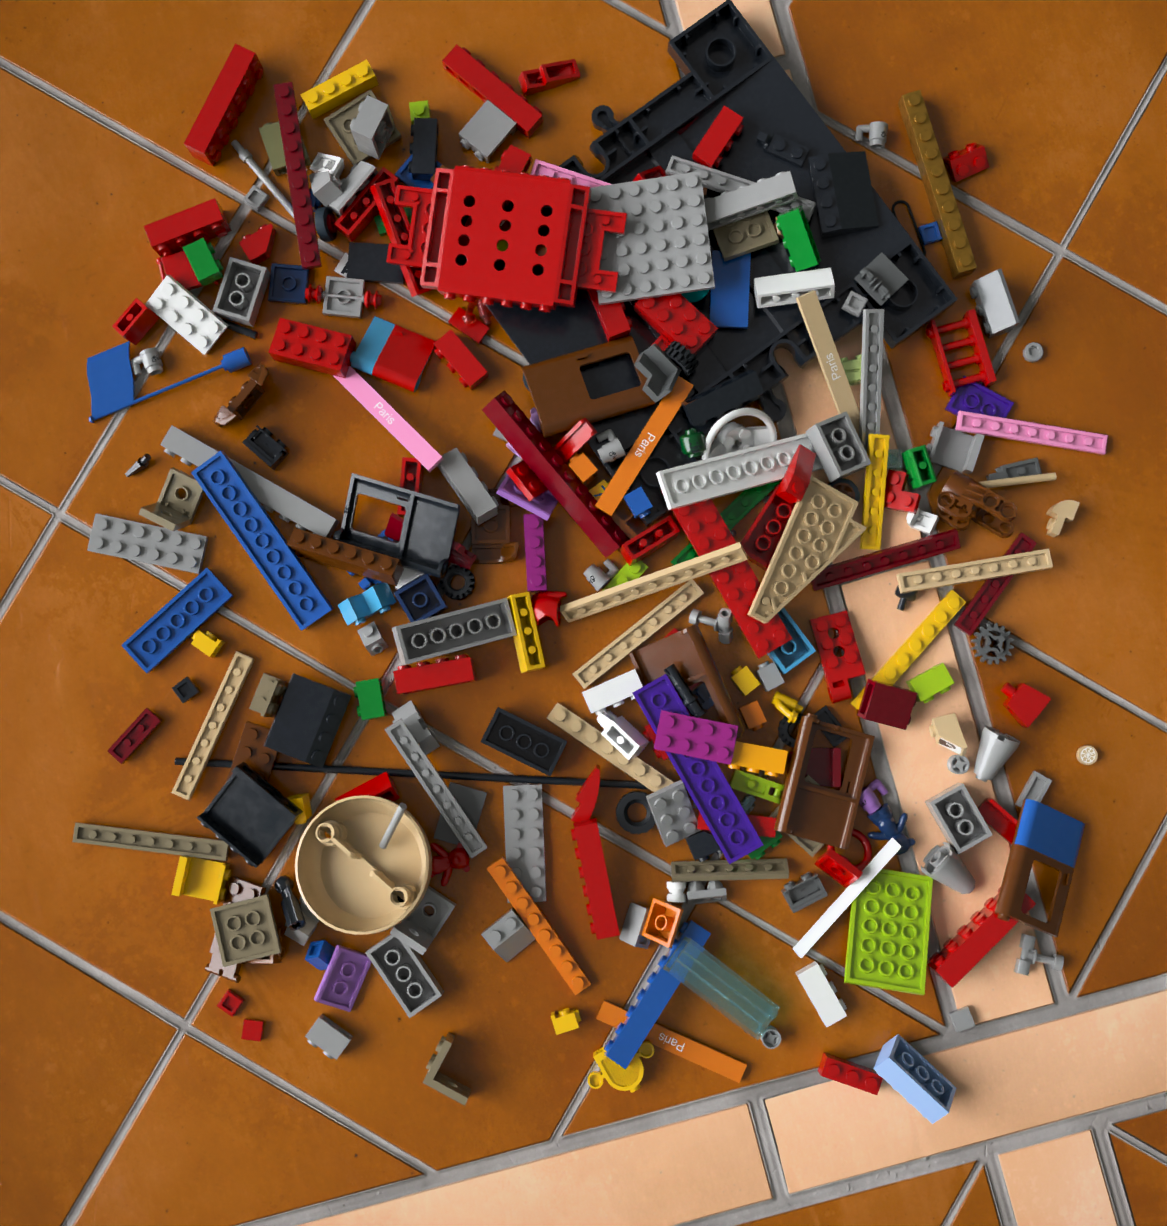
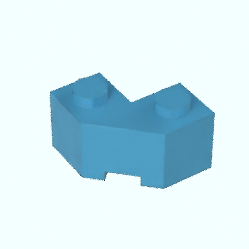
M384 582L372 586L361 594L347 598L338 604V607L347 626L354 623L358 626L366 622V618L379 612L383 614L391 610L390 606L396 603V600L388 583Z

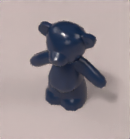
M885 803L874 813L867 815L869 820L881 831H871L868 833V837L876 840H888V842L893 838L901 845V848L895 855L906 853L916 843L914 838H908L902 833L908 819L907 813H903L896 824L889 804Z

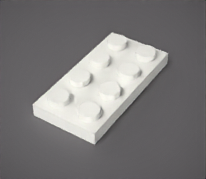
M167 275L145 303L147 307L204 355L210 351L229 326L171 275Z

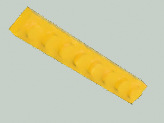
M950 590L872 677V680L893 685L964 606L966 601L954 590ZM866 685L850 702L856 710H859Z

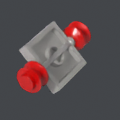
M327 276L325 291H323L320 285L317 288H313L312 284L309 285V288L306 287L305 299H308L309 303L312 300H316L317 304H319L324 299L323 315L361 319L363 303L367 309H369L370 305H373L376 310L382 304V295H379L378 290L375 294H371L370 290H368L364 295L365 280Z

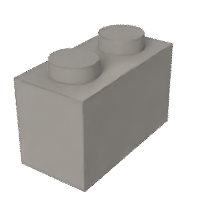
M323 1014L319 1016L305 1036L309 1044L314 1047H320L328 1058H335L336 1060L353 1038L351 1034Z

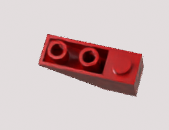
M386 771L335 798V801L362 795L382 797L391 801H395L400 797L394 781Z

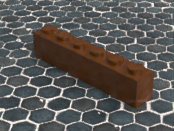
M294 528L287 543V546L299 557L397 586L404 571L400 559Z

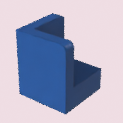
M325 940L310 942L305 960L320 971L326 970L335 947Z

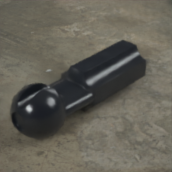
M286 875L280 876L275 882V890L282 896L281 906L288 928L291 931H296L303 928L306 922L299 900L292 891L294 888L293 880Z

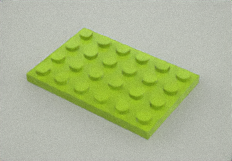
M881 869L853 900L850 911L844 983L917 995L925 994L933 879L931 877Z

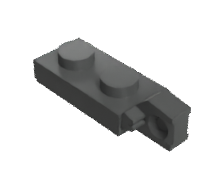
M1038 457L1002 465L995 469L996 473L986 476V479L988 481L1042 474Z

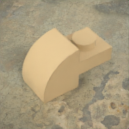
M1064 500L1050 507L1046 515L1053 518H1050L1047 523L1046 529L1048 531L1046 535L1051 537L1058 536L1063 523L1073 521L1080 502Z

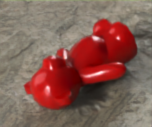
M461 842L450 853L436 843L430 844L431 849L439 855L432 857L431 878L444 872L441 886L444 887L448 884L452 869H462L465 872L470 871V857Z

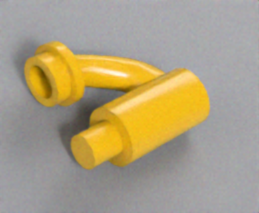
M778 691L775 692L771 703L788 718V723H794L798 714L803 710V706L797 704V700Z

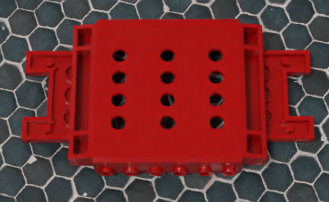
M466 165L455 166V169L436 168L433 189L397 185L394 204L396 206L413 208L408 245L389 243L386 262L388 264L422 268L420 286L436 289L445 299L455 300L456 297L463 298V301L474 303L475 300H481L483 304L493 305L494 302L501 303V306L510 308L513 305H519L521 309L531 310L532 307L539 308L541 312L548 313L551 310H556V305L575 308L578 288L616 293L619 273L600 270L605 232L625 235L627 213L589 209L591 188L573 184L571 180L564 177L552 178L546 175L536 176L529 173H512L507 170L495 171L489 168L479 169ZM468 196L475 198V204L472 207H467L464 204ZM506 201H511L514 204V208L510 212L503 210V204ZM544 206L552 208V214L548 217L543 216L541 213ZM465 216L472 217V224L468 227L462 225V219ZM509 221L511 228L508 231H502L500 229L501 222ZM543 225L548 226L550 229L547 236L539 235V228ZM463 235L468 236L470 239L467 246L459 244V239ZM501 240L508 242V248L505 251H500L497 248V244ZM539 245H544L547 248V252L543 256L536 254V248ZM459 255L467 257V262L463 266H459L456 263ZM497 260L505 262V268L501 271L496 270L494 267ZM536 265L544 267V272L540 276H536L533 273V268Z

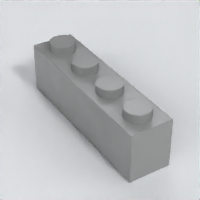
M455 448L442 455L443 460L438 464V468L477 525L496 516L499 504L494 496L491 497L489 495L486 484L483 481H479L475 468H470L463 452L460 453Z

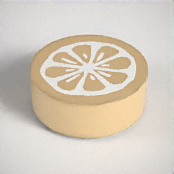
M1085 745L1077 750L1076 756L1081 764L1091 765L1096 762L1098 753L1094 747Z

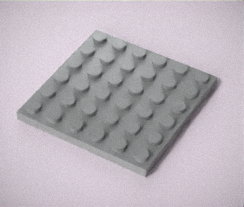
M701 171L591 188L589 209L627 213L625 235L605 232L600 270L618 272L619 276L616 293L597 291L599 305L715 289Z

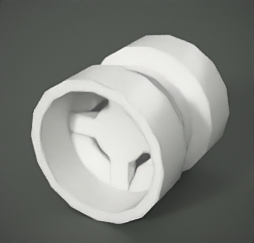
M667 881V889L669 890L667 902H686V895L683 893L686 888L685 881Z

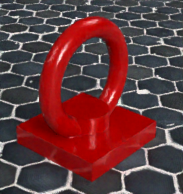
M854 828L851 836L857 838L864 848V857L859 864L852 865L845 856L836 853L835 847L830 845L827 846V852L821 855L814 863V865L845 888L860 878L863 873L861 871L870 863L872 858V847L869 840L862 832Z

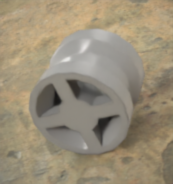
M952 755L947 761V768L955 774H964L970 766L969 760L965 756Z

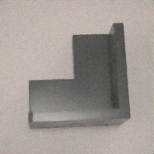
M656 344L651 345L639 354L634 364L647 378L642 390L655 403L672 391L681 372V369Z

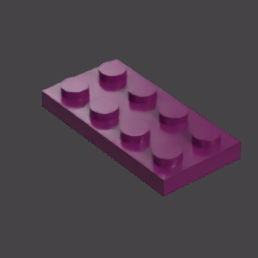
M661 710L654 749L731 765L739 726Z

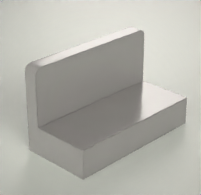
M630 903L619 937L620 940L635 947L648 949L650 939L642 936V931L650 908Z

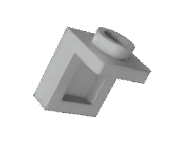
M374 621L357 630L371 656L381 653L384 649L388 648Z

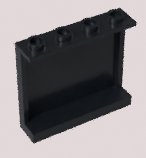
M242 762L233 769L231 777L197 819L201 821L204 827L214 832L219 840L227 843L232 851L239 853L249 865L257 868L265 861L303 811L250 766Z

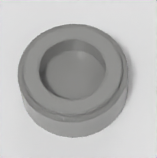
M1035 342L1029 343L1023 350L1025 360L1033 363L1041 359L1044 353L1042 346Z

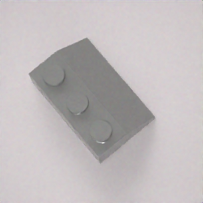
M361 160L351 168L347 178L341 180L343 194L327 206L334 215L340 218L378 174L376 167Z

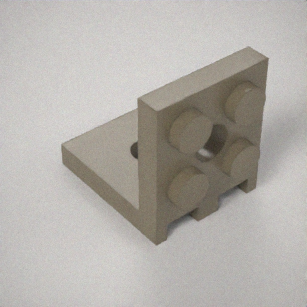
M173 467L169 471L158 501L141 507L139 515L171 531H176L192 524L204 491L194 477ZM180 488L186 491L185 498L179 496L178 491Z
M448 1032L446 1037L442 1035L435 1049L438 1052L437 1055L433 1053L426 1066L428 1072L423 1083L465 1106L471 1089L438 1071L455 1038V1035Z

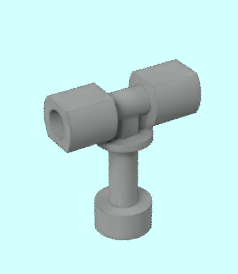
M721 608L716 619L703 616L702 611L697 609L691 611L689 616L690 624L703 623L713 626L714 631H719V642L730 644L733 638V628L730 626L733 621V615L730 609Z
M1026 934L1021 935L1019 947L1022 948L1020 959H1016L1014 972L1028 976L1030 964H1035L1036 961L1051 965L1053 970H1062L1064 956L1054 954L1050 957L1038 954L1037 949H1034L1036 937Z

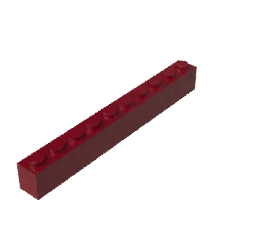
M505 390L482 409L605 558L619 549L629 539L610 515L595 507L598 501Z

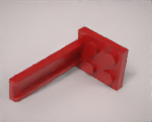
M585 417L553 449L567 463L598 432ZM524 460L506 471L529 502L549 491Z

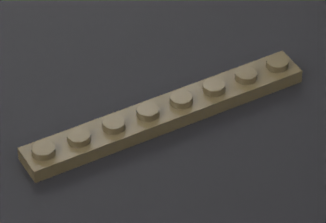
M81 822L75 823L72 841L222 861L228 860L229 845L218 839Z

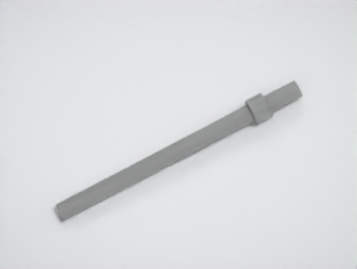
M237 140L232 141L231 145L238 152L239 158L250 166L294 218L292 204L253 160L252 154L247 149L245 150Z

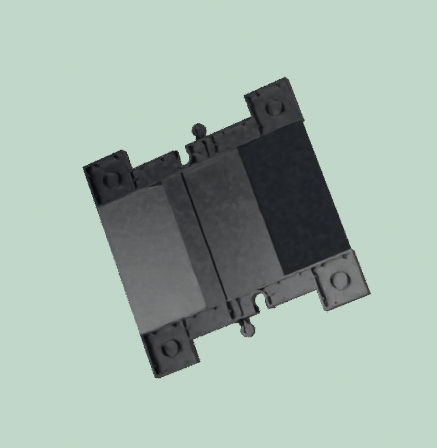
M726 0L668 42L667 52L685 74L683 78L621 122L614 119V113L608 106L600 105L593 110L592 124L597 130L602 131L603 135L591 143L589 150L604 165L605 169L601 173H588L577 155H573L559 165V167L610 184L632 182L638 173L659 165L666 171L672 155L695 162L692 160L694 150L724 105L744 117L742 124L744 128L739 136H734L732 140L734 143L728 152L725 151L723 153V160L718 168L714 167L713 169L756 183L762 178H771L779 172L790 171L798 197L815 202L808 168V158L846 151L733 2ZM759 131L768 135L770 132L776 133L810 148L802 167L800 168L766 153L767 151L763 149L764 145L756 142ZM872 187L879 227L822 239L815 207L808 224L821 261L818 265L801 271L831 268L835 283L834 298L822 299L819 302L834 343L863 323V310L860 316L856 317L841 309L852 290L868 299L863 309H884L883 338L890 348L893 349L953 306L958 299ZM707 189L706 198H714L720 196L721 193ZM513 202L510 203L506 212H510L513 210ZM544 206L541 210L542 215L545 217L550 216L552 208ZM770 209L767 211L774 226V223H776L775 217L780 212ZM469 216L463 217V219H462V225H463V226H465V223H466V221H467V219H468ZM546 225L541 226L538 231L539 235L547 236L550 232L549 227ZM710 230L708 234L712 259V251L720 250L713 232ZM779 236V243L751 252L748 329L718 328L716 335L695 356L699 365L689 376H684L682 373L679 374L681 378L694 385L685 400L752 369L756 371L764 393L755 401L749 402L748 400L742 403L743 406L740 408L750 407L757 401L763 412L772 419L773 423H777L784 418L786 414L785 403L775 397L772 389L781 384L789 375L775 361L773 352L779 348L787 349L793 355L794 361L802 369L817 355L798 303L757 308L754 278L796 272L795 267H792L789 261V250L785 249L783 239ZM882 252L909 280L880 306L854 278ZM459 255L456 259V263L459 266H463L467 262L465 255ZM497 260L494 264L495 269L498 271L503 270L505 262ZM536 265L533 268V273L536 276H540L544 272L542 265ZM577 289L575 308L556 305V310H551L550 313L541 312L539 308L532 307L531 310L521 309L519 305H513L510 308L503 307L501 303L496 302L493 305L485 304L529 364L608 342L587 289ZM709 289V292L702 300L691 303L709 320L711 289ZM638 300L624 302L625 310L623 311L625 316H629L633 327H631L630 335L634 339L638 353L641 354L658 339L660 334L634 311L635 303ZM623 354L580 367L591 399L601 398L641 385L630 354ZM662 399L656 402L655 405L591 424L598 433L587 443L600 459L602 467L611 479ZM683 406L680 407L625 494L627 495L635 489L642 487L653 506L652 510H650L651 514L641 519L646 527L670 511L661 493L656 473L697 461L694 457L688 458V455L682 453L680 437L685 434V430L696 428L697 432H703L706 437L714 424L722 417H713L707 420L708 423L697 427V425L693 426L690 424ZM730 409L725 411V415L734 410ZM611 429L620 441L626 455L604 464L597 450L610 441L607 438L599 443L596 435Z

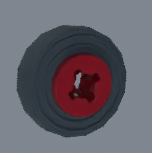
M320 207L315 212L316 230L320 239L324 242L334 241L337 236V228L334 224L336 219L329 207Z

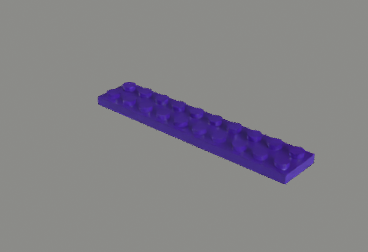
M667 674L632 693L655 734H657L661 710L690 716ZM665 751L729 864L763 846L761 839L717 762Z

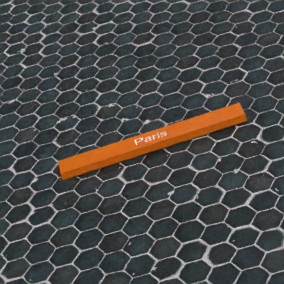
M678 376L672 391L663 397L595 507L612 517L682 406L681 402L685 401L694 387L693 384Z
M604 1000L596 1019L617 1028L620 1022L624 1023L627 1019L626 1012L628 1010ZM657 1023L653 1025L644 1040L740 1083L747 1067L746 1063Z

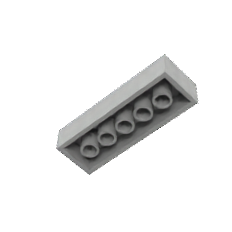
M507 598L392 628L401 665L517 635Z

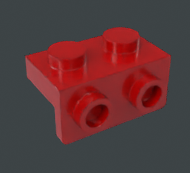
M976 142L967 144L960 151L954 150L948 153L947 157L943 158V161L949 166L953 182H958L990 167L985 147Z

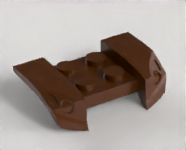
M262 363L257 365L248 374L251 380L249 382L246 381L242 385L241 392L231 398L228 403L229 406L226 408L222 405L212 421L217 426H226L236 417L242 420L265 393L261 387L269 373Z
M488 489L489 495L491 497L494 496L499 504L497 507L498 514L480 525H477L471 516L472 553L477 556L473 564H501L512 562L516 558L519 542L510 543V507H516L517 504L496 494L498 489Z

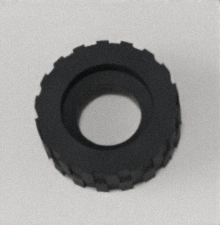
M632 791L625 794L617 804V821L625 831L631 834L646 833L656 823L646 799L647 793ZM634 803L643 804L647 810L645 819L641 822L632 821L628 817L630 805Z

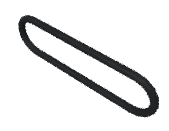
M903 200L896 201L892 205V213L897 218L895 206L898 203H903L907 206L923 254L926 256V250L909 204Z

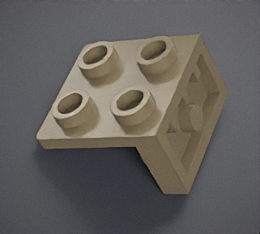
M263 673L249 709L261 713L260 716L263 717L275 715L279 708V704H277L279 698L284 696L287 688L285 686L286 681Z

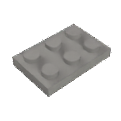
M681 780L646 796L662 841L666 847L701 831L697 830L698 822Z

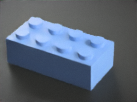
M899 1034L882 1046L874 1066V1070L878 1075L884 1078L894 1090L898 1091L908 1103L912 1104L932 1124L947 1115L957 1088Z

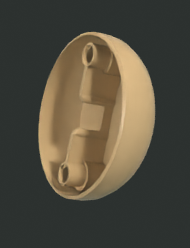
M370 795L347 797L332 803L319 812L305 829L296 853V882L303 901L309 910L325 925L335 930L355 935L380 933L408 918L423 900L431 880L432 853L428 838L417 819L409 811L405 810L386 849L379 847L399 804L382 797ZM325 832H327L331 836V838H326ZM397 896L403 899L404 902H399Z

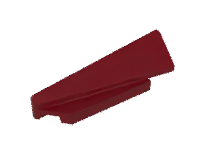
M392 512L385 530V536L400 541L404 519ZM454 540L449 562L470 569L477 556Z

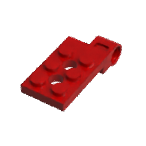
M847 610L810 619L809 623L832 704L852 699L848 680L864 676L866 673ZM835 629L838 631L839 636L832 639L829 637L828 631ZM834 648H842L844 655L842 657L835 656L833 653Z

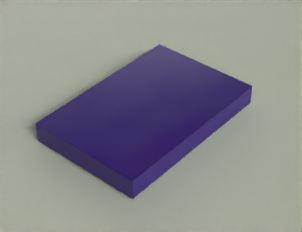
M975 382L957 387L956 393L949 400L945 410L956 416L958 411H966L1006 418L1014 402Z

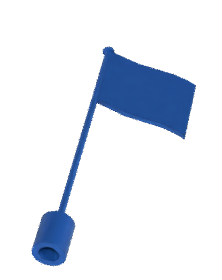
M130 341L87 359V377L91 393L92 415L89 417V422L94 423L97 419L221 368H224L225 371L228 370L230 373L252 365L251 358L245 347L239 348L223 355V360H221V365L134 400V377L130 362Z

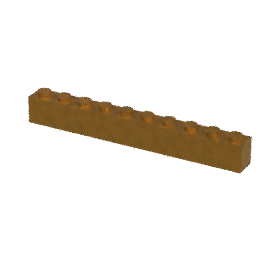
M921 90L901 96L898 106L935 222L937 221L943 238L941 241L953 279L970 275L977 266Z

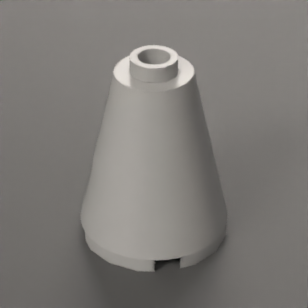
M984 726L982 729L974 767V773L977 774L976 778L984 782L995 777L1020 744V741L1006 733L1003 734L999 732L1000 730L989 726Z
M943 842V846L936 845L931 849L923 860L925 866L924 868L921 866L922 872L961 894L971 893L975 888V879L949 843Z

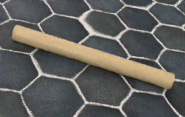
M1054 472L980 481L979 483L987 488L1052 481L1056 480L1057 476Z

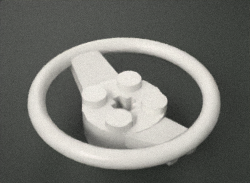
M740 408L731 411L720 418L709 431L705 439L706 450L701 455L702 460L777 441L775 425L766 413L755 408ZM749 415L758 417L766 426L745 428L736 422H728L737 417Z

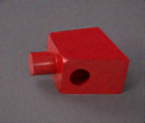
M1006 682L1000 689L1008 697L1003 702V706L1023 728H1028L1051 700L1048 696L1025 683H1020L1015 688L1009 682Z

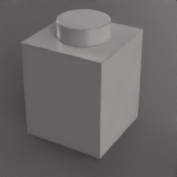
M766 661L758 665L759 670L755 672L765 692L785 683L775 662L769 664Z

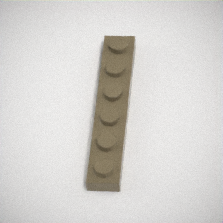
M787 858L737 860L731 864L727 860L702 862L676 861L671 862L672 882L788 879L789 868Z

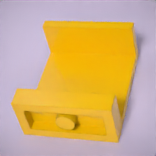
M180 856L171 895H187L214 901L213 904L221 903L222 900H225L227 889H225L226 881H229L231 876L230 864L198 857Z

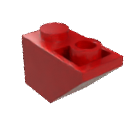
M271 223L262 225L257 232L244 236L242 241L239 242L252 264L258 265L271 256L277 233Z

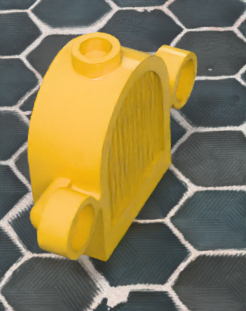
M643 1041L626 1069L604 1055L606 1052L604 1050L605 1046L593 1052V1057L601 1071H593L589 1074V1086L593 1089H598L603 1085V1079L606 1078L613 1088L620 1091L630 1090L632 1093L641 1087L639 1083L644 1074L641 1057L646 1059L652 1057L654 1046L649 1041Z

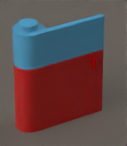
M374 316L356 352L353 351L350 356L351 367L415 393L419 387L422 372L435 348L433 343L436 341Z

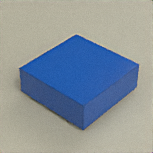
M937 221L918 227L924 246L943 239Z

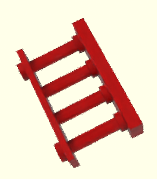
M975 309L968 310L963 315L962 320L937 327L935 320L929 322L926 334L929 339L931 338L943 377L942 387L944 392H947L948 397L953 396L956 393L955 388L981 381L985 387H988L997 381ZM963 327L967 329L968 338L942 345L939 334ZM968 345L973 347V356L947 363L944 352ZM973 363L978 364L979 374L957 380L952 379L951 369Z

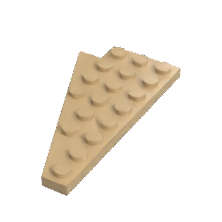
M811 476L810 484L802 501L796 502L747 615L762 623L769 622L866 530L867 527L852 520L859 503L858 501Z

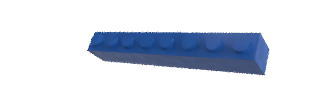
M692 920L681 925L679 937L674 939L672 948H669L670 951L667 956L663 955L657 965L660 967L656 973L652 972L647 979L648 986L646 989L642 988L636 997L638 999L635 1006L631 1005L626 1012L627 1019L625 1022H620L615 1030L616 1036L613 1041L610 1039L604 1047L606 1051L604 1055L624 1069L630 1064L711 935L710 932Z

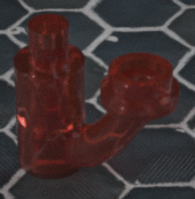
M475 300L474 303L469 302L465 316L462 317V321L465 324H472L476 321V315L473 314L475 306H477L479 317L483 319L484 324L489 325L492 323L490 317L493 314L481 300Z

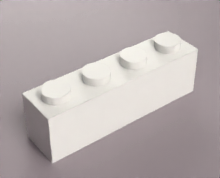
M831 268L754 278L757 308L797 303V297L812 290L816 291L819 300L834 298L835 283Z

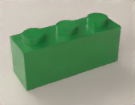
M801 205L780 213L777 216L776 225L778 230L783 233V245L785 249L789 250L791 266L795 267L796 272L818 265L821 258L803 206Z

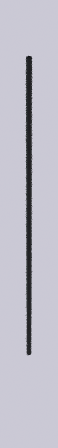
M176 757L175 765L184 766L187 758ZM209 759L206 767L231 768L233 760ZM274 763L272 769L358 775H380L387 771L389 776L416 777L411 769L324 765L323 768L312 764ZM437 771L442 779L582 786L587 779ZM600 779L599 787L648 789L638 781Z

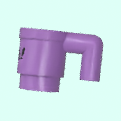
M875 779L862 789L859 804L868 814L874 813L881 807L879 799L873 791L877 788L882 796L888 793V790L879 779Z

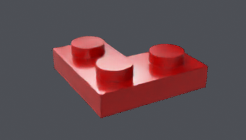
M888 470L884 508L912 514L917 513L921 495L904 491L909 476L908 473Z

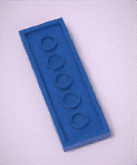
M206 568L121 646L149 674L234 595L209 568Z

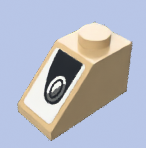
M955 713L932 718L929 732L931 737H935L936 743L960 756L966 755L968 747Z

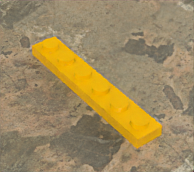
M869 434L867 455L871 464L866 467L861 524L867 528L860 536L859 549L880 550L890 435Z

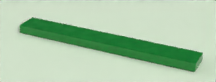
M782 480L744 490L724 509L720 515L729 531ZM689 543L670 563L674 566L699 556L692 544Z

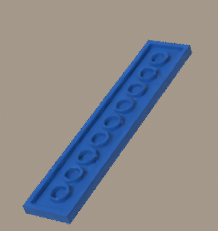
M224 450L219 451L191 472L301 631L334 609L295 552L287 546L288 542Z

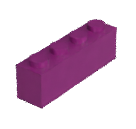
M523 514L527 591L529 593L547 591L543 518L535 514Z

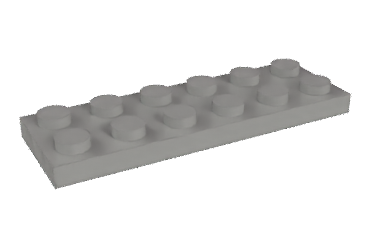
M95 514L87 551L200 574L209 537L178 530L171 531L163 527Z
M542 784L503 786L506 861L535 902L546 901Z

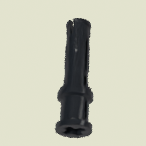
M675 664L664 669V672L683 699L684 706L688 708L693 717L699 718L708 712L698 701V695L692 693Z

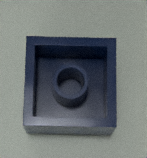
M428 574L421 576L394 592L410 622L436 616L448 609Z

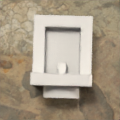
M918 507L917 513H908L906 520L910 528L932 535L939 517L922 511Z

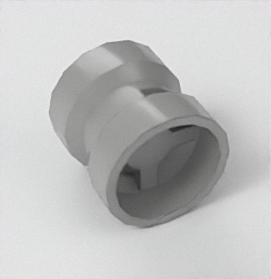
M768 1025L761 1029L760 1039L765 1047L775 1049L780 1045L781 1035L774 1026Z

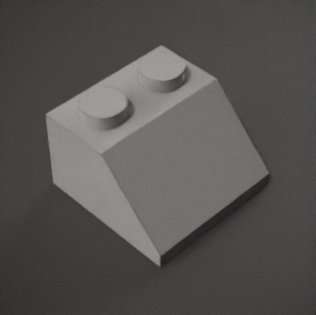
M514 907L481 934L491 948L506 962L535 940V937Z

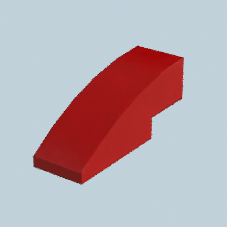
M571 59L542 64L538 69L522 71L518 80L523 95L526 96L559 87L580 78L581 75L576 60Z
M596 764L575 796V800L579 802V805L571 815L573 822L589 820L599 792L600 766Z

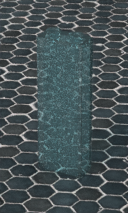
M686 936L683 938L663 967V970L757 1040L762 1037L769 1023L778 1014L780 1007L691 938Z

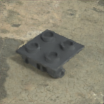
M882 252L854 278L880 306L909 280Z

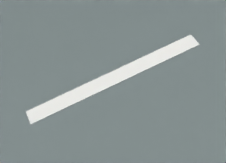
M893 838L864 868L860 878L846 888L794 946L793 950L800 958L809 951L898 852L901 845Z

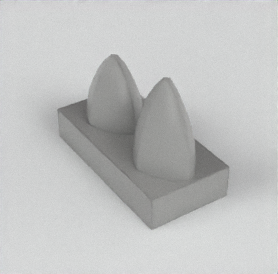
M719 880L709 881L707 890L704 889L701 881H689L687 892L688 905L726 901V888L723 887Z

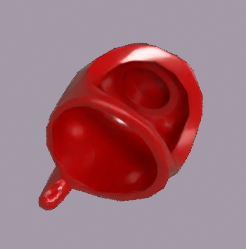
M544 591L536 593L531 597L537 627L548 620H553L558 628L560 627L561 599L567 596L566 592Z

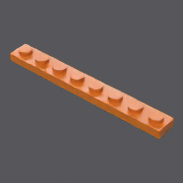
M502 856L487 866L488 872L573 993L577 995L589 987L591 981L505 858Z

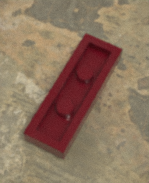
M146 708L108 749V752L117 761L124 764L162 720L153 711Z

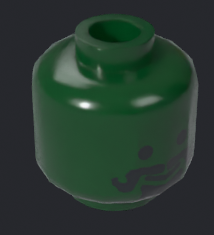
M696 428L685 430V434L680 437L682 453L688 455V458L703 455V452L706 450L705 434L701 431L697 432Z

